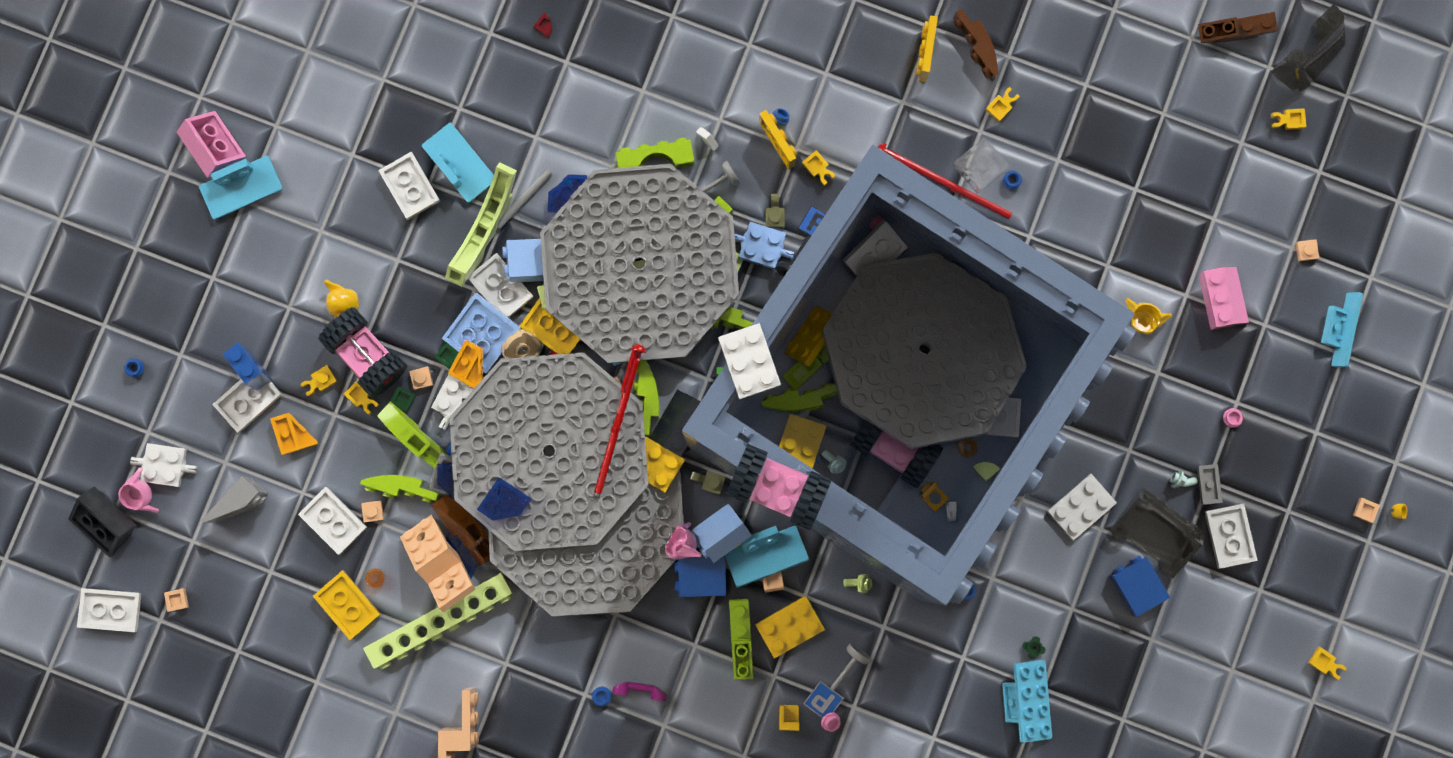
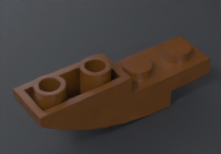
M960 9L955 12L953 22L959 30L962 29L966 34L965 38L968 43L974 45L970 50L971 59L976 64L979 63L982 67V73L986 78L994 81L998 75V64L990 36L979 19L972 23L965 12Z
M1275 12L1198 24L1201 43L1238 41L1278 32Z
M444 495L431 505L452 536L457 535L479 566L490 559L489 543L485 539L488 537V534L460 504L449 496Z

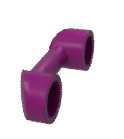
M635 682L618 684L613 687L612 691L613 694L627 696L628 690L652 693V700L666 701L667 694L654 685Z

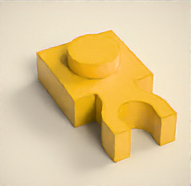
M1010 87L1005 91L1003 98L998 95L985 109L998 122L1013 108L1010 104L1016 102L1020 97L1017 94L1014 98H1010L1008 95L1012 90Z
M1288 109L1284 111V115L1278 112L1271 114V118L1279 120V123L1272 124V128H1278L1281 125H1285V130L1306 128L1305 109Z
M817 150L802 162V165L813 177L817 175L820 177V181L824 186L827 185L824 176L829 175L831 179L835 178V174L826 169L829 164Z
M326 365L311 374L313 379L302 382L301 386L303 388L307 385L311 386L310 391L306 392V395L310 397L315 393L316 389L319 388L322 392L337 383L338 380L330 367Z
M358 381L344 393L356 407L359 408L363 405L364 411L368 415L372 414L368 409L370 404H374L375 407L380 405L376 401L369 399L370 396L358 384Z
M1321 647L1316 648L1307 662L1323 674H1327L1329 671L1330 675L1336 680L1341 678L1336 674V669L1340 668L1342 671L1347 669L1341 664L1334 663L1336 657Z

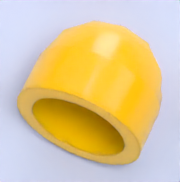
M1395 504L1391 507L1394 512H1391L1394 518L1406 519V504Z

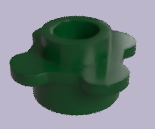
M1034 636L1032 640L1024 642L1022 645L1023 649L1027 651L1029 659H1035L1036 656L1044 654L1046 651L1045 647L1040 643V638Z

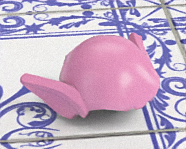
M138 468L134 475L120 488L118 493L119 500L126 508L158 513L159 509L149 505L152 499V491L146 482L139 480L143 469Z
M690 522L677 526L676 530L671 533V538L666 545V553L670 558L684 559L702 556L696 550L697 538L688 529L691 526Z

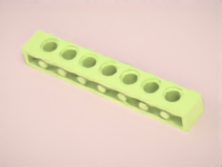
M500 573L476 586V590L445 612H442L438 607L364 647L363 649L373 668L380 667L382 670L391 665V660L397 658L399 661L408 656L407 652L413 648L417 651L425 647L424 642L430 639L434 642L443 637L442 633L449 630V632H452L460 627L459 623L465 620L468 623L476 619L477 613L483 611L485 614L494 609L493 605L500 601L503 604L511 600L510 595L514 594L504 573ZM491 588L496 591V597L493 600L487 597V591ZM472 598H476L479 601L477 609H473L470 606ZM456 607L462 611V615L458 619L453 616V610ZM438 617H442L445 621L442 628L436 625ZM421 626L427 629L425 637L419 635L418 631ZM403 636H408L410 639V644L407 647L401 642ZM387 645H390L393 649L391 656H387L384 652V648Z

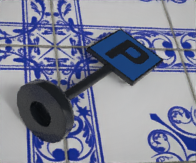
M811 205L797 228L807 234L791 263L784 261L777 263L775 269L783 277L786 275L826 213Z

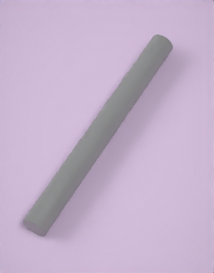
M547 169L502 216L498 223L499 229L511 219L552 175Z

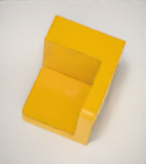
M779 705V730H799L798 705Z

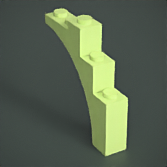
M502 163L496 166L484 203L462 246L449 263L445 279L462 287L482 261L486 246L496 234L499 220L510 206L513 195L511 191L517 170Z

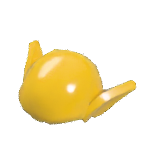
M328 280L324 281V284L330 291L326 297V306L334 318L352 307H355L357 310L359 309L358 295L354 290L345 289Z
M1129 298L1125 300L1127 308L1135 313L1131 319V327L1138 333L1150 335L1157 327H1160L1172 317L1171 313H1161L1160 309L1151 303L1142 302L1136 304Z

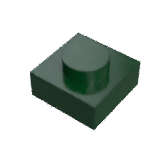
M446 342L434 357L450 369L459 352Z
M398 386L391 402L398 408L408 412L416 395Z

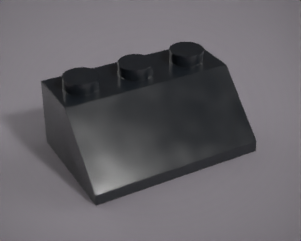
M677 389L649 439L676 455L683 457L688 446L682 429L701 401Z
M95 486L77 498L68 518L109 558L127 541L136 527L133 520L127 517L117 505L113 504Z

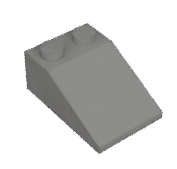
M241 476L205 515L202 521L204 523H218L257 506L260 507L266 501V496L269 493L253 478Z

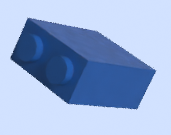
M239 342L223 353V356L245 385L255 391H258L272 380L252 352Z
M1140 555L1129 560L1131 564L1125 567L1123 565L1113 569L1114 573L1109 575L1133 617H1138L1170 598L1148 558L1140 557Z
M725 556L713 563L710 557L707 559L705 557H687L678 559V562H675V573H679V581H675V593H679V597L726 596Z

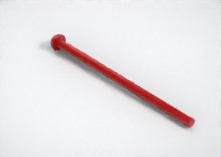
M880 144L878 146L879 149L918 174L950 188V191L956 192L1010 219L1012 212L887 149V144Z
M636 344L631 348L632 353L620 391L623 393L614 425L610 430L611 435L594 491L598 494H602L641 354H646V349L641 344Z

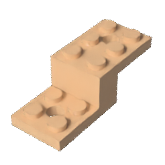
M432 514L400 536L415 571L429 585L436 603L442 612H445L476 590L459 554L446 541Z
M475 688L462 690V727L443 728L438 731V758H455V752L452 751H470L478 744L479 733L475 732V725L479 722V713L475 712V705L479 702V694L475 692Z

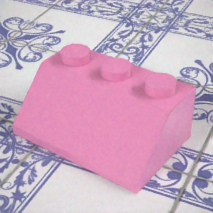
M216 111L185 119L177 130V134L207 178L211 177L212 173L239 162L246 157Z
M1222 267L1200 273L1199 280L1210 329L1214 330L1249 323L1237 267Z

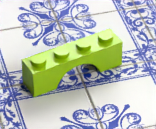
M678 138L675 142L671 143L661 141L654 146L643 144L638 146L637 149L626 147L616 152L618 168L643 166L647 160L654 157L668 159L676 169L695 165L691 139L687 140L686 138Z

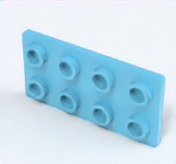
M448 123L422 144L423 149L467 203H470L490 187L494 174L452 123Z
M264 156L251 163L245 158L212 173V180L199 185V189L214 220L283 190L269 156Z
M773 526L752 534L751 537L741 543L740 547L734 548L725 555L737 588L809 561L796 526L779 532L777 527Z
M1045 660L1014 663L1015 682L1002 683L1005 722L1019 724V736L1022 743L1051 739L1052 728Z

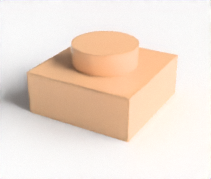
M1316 239L1295 243L1298 262L1319 259Z
M428 366L409 371L414 390L434 386Z
M1359 498L1352 516L1373 523L1380 505L1364 498Z
M382 501L361 503L364 522L384 520Z
M782 571L763 578L765 593L784 589Z
M185 588L164 593L168 612L189 608Z

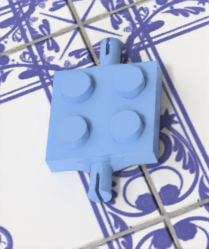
M750 222L744 236L734 233L735 242L741 243L739 258L744 261L775 270L777 261L781 256L792 260L794 252L783 249L786 235L784 232Z

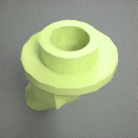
M860 574L858 579H844V587L857 586L858 592L867 593L872 587V580L868 574Z

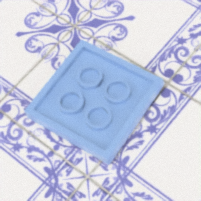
M475 293L442 339L458 352L465 340H469L483 348V372L487 374L503 354L501 350L502 344L511 335L520 330L521 327L478 293Z

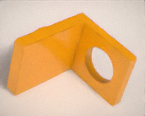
M927 482L920 491L922 493L919 497L936 512L949 498L937 487L938 484L936 482L931 484ZM938 493L941 501L938 504L931 503V494Z

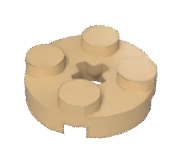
M520 329L502 344L503 357L521 358L538 356L540 342L533 333ZM521 347L524 348L522 352L518 351Z

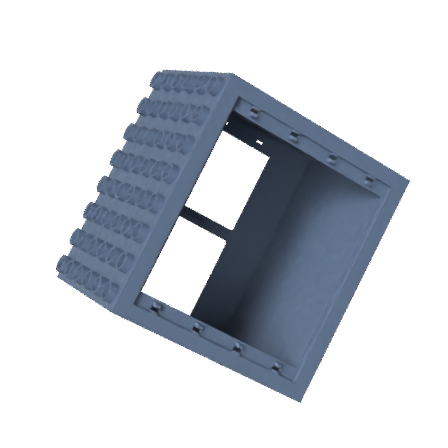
M872 144L752 324L760 323L781 386L739 400L726 363L682 429L688 448L732 477L736 472L747 444L768 452L766 459L769 458L808 476L811 471L818 473L779 447L789 415L793 414L806 419L811 411L801 413L775 412L764 409L761 402L769 395L779 396L783 394L784 390L792 388L782 377L798 362L784 354L788 344L793 340L815 306L834 313L856 279V275L843 262V259L872 231L870 228L871 219L875 218L876 215H881V218H885V221L907 246L897 259L938 253L951 264L955 263L966 270L967 274L974 278L977 277L990 285L991 289L1006 295L1027 365L1025 372L1009 398L1021 399L1019 437L983 435L938 444L943 450L920 486L916 489L902 480L900 475L877 511L831 481L811 529L919 601L947 605L949 602L960 604L973 582L965 578L969 569L973 566L983 568L996 549V545L988 541L996 530L998 532L1002 529L1007 531L1019 514L1020 509L1012 505L1013 501L1019 495L1022 497L1026 493L1030 495L1040 482L1043 473L1035 467L1041 460L1046 461L1049 457L1053 459L1065 443L1067 437L1059 433V430L1064 425L1069 426L1072 421L1076 423L1081 418L1090 403L1082 395L1087 390L1091 391L1095 386H1101L1113 368V365L1105 360L1110 355L1114 356L1118 350L1123 351L1131 341L1136 330L1129 326L1128 323L1135 313ZM830 361L797 389L800 396L803 395L804 391L809 389L816 391L821 389L822 385L830 383L833 378ZM982 462H990L997 465L1000 470L987 481H984L973 466ZM927 482L930 484L936 482L938 484L937 487L949 498L936 512L919 497L922 493L920 491ZM933 493L930 496V501L933 504H938L941 501V497L938 493ZM947 502H956L957 512L955 521H947ZM852 507L863 514L861 519L850 512Z

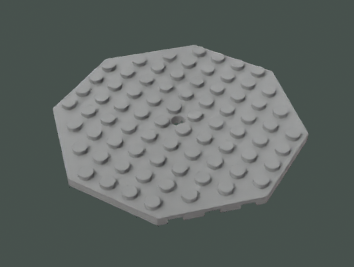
M671 164L593 170L585 182L579 186L567 203L561 207L549 224L540 232L546 310L608 363L629 362L632 353L631 348L636 344H641L646 349V354H641L640 361L686 357L739 295L733 216ZM638 258L645 260V266L641 269H637L634 266V262Z
M938 253L864 265L822 330L841 405L911 449L986 435L1027 368L1006 295L991 289L990 285L977 277L974 278L967 274L966 270L955 263L951 264ZM921 345L929 348L928 354L919 350Z
M585 353L500 359L449 417L454 500L513 551L598 545L649 485L642 402L630 393L602 494H598L594 491L611 435L610 430L614 425L623 393L620 392L622 385ZM547 446H552L555 449V453L551 457L544 455V449Z
M552 446L545 447L544 455L547 457L553 456L555 449ZM680 471L666 493L649 484L598 545L513 551L488 529L490 562L552 617L630 612L676 560L668 556L666 545L676 527L684 524Z

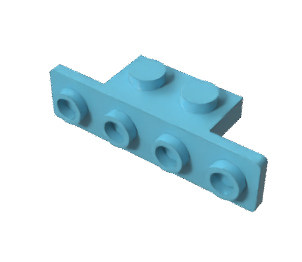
M1346 293L1343 309L1337 306L1328 307L1321 343L1335 348L1331 364L1333 367H1348L1363 293Z

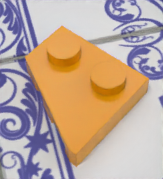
M465 340L448 374L475 389L483 379L484 349L469 340Z
M290 413L270 418L282 456L318 445L317 440Z

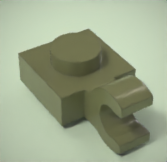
M771 194V208H765V227H785L784 208H779V194Z
M707 470L706 476L692 472L690 480L703 483L701 489L720 495L726 476Z

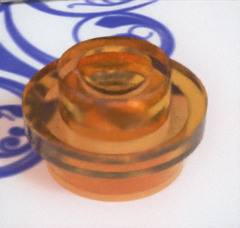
M971 438L962 439L958 444V451L964 457H971L977 452V443ZM965 444L970 445V451L964 449Z
M370 569L365 575L367 585L372 588L380 587L384 583L385 575L380 569ZM374 574L378 577L376 582H373L371 579Z

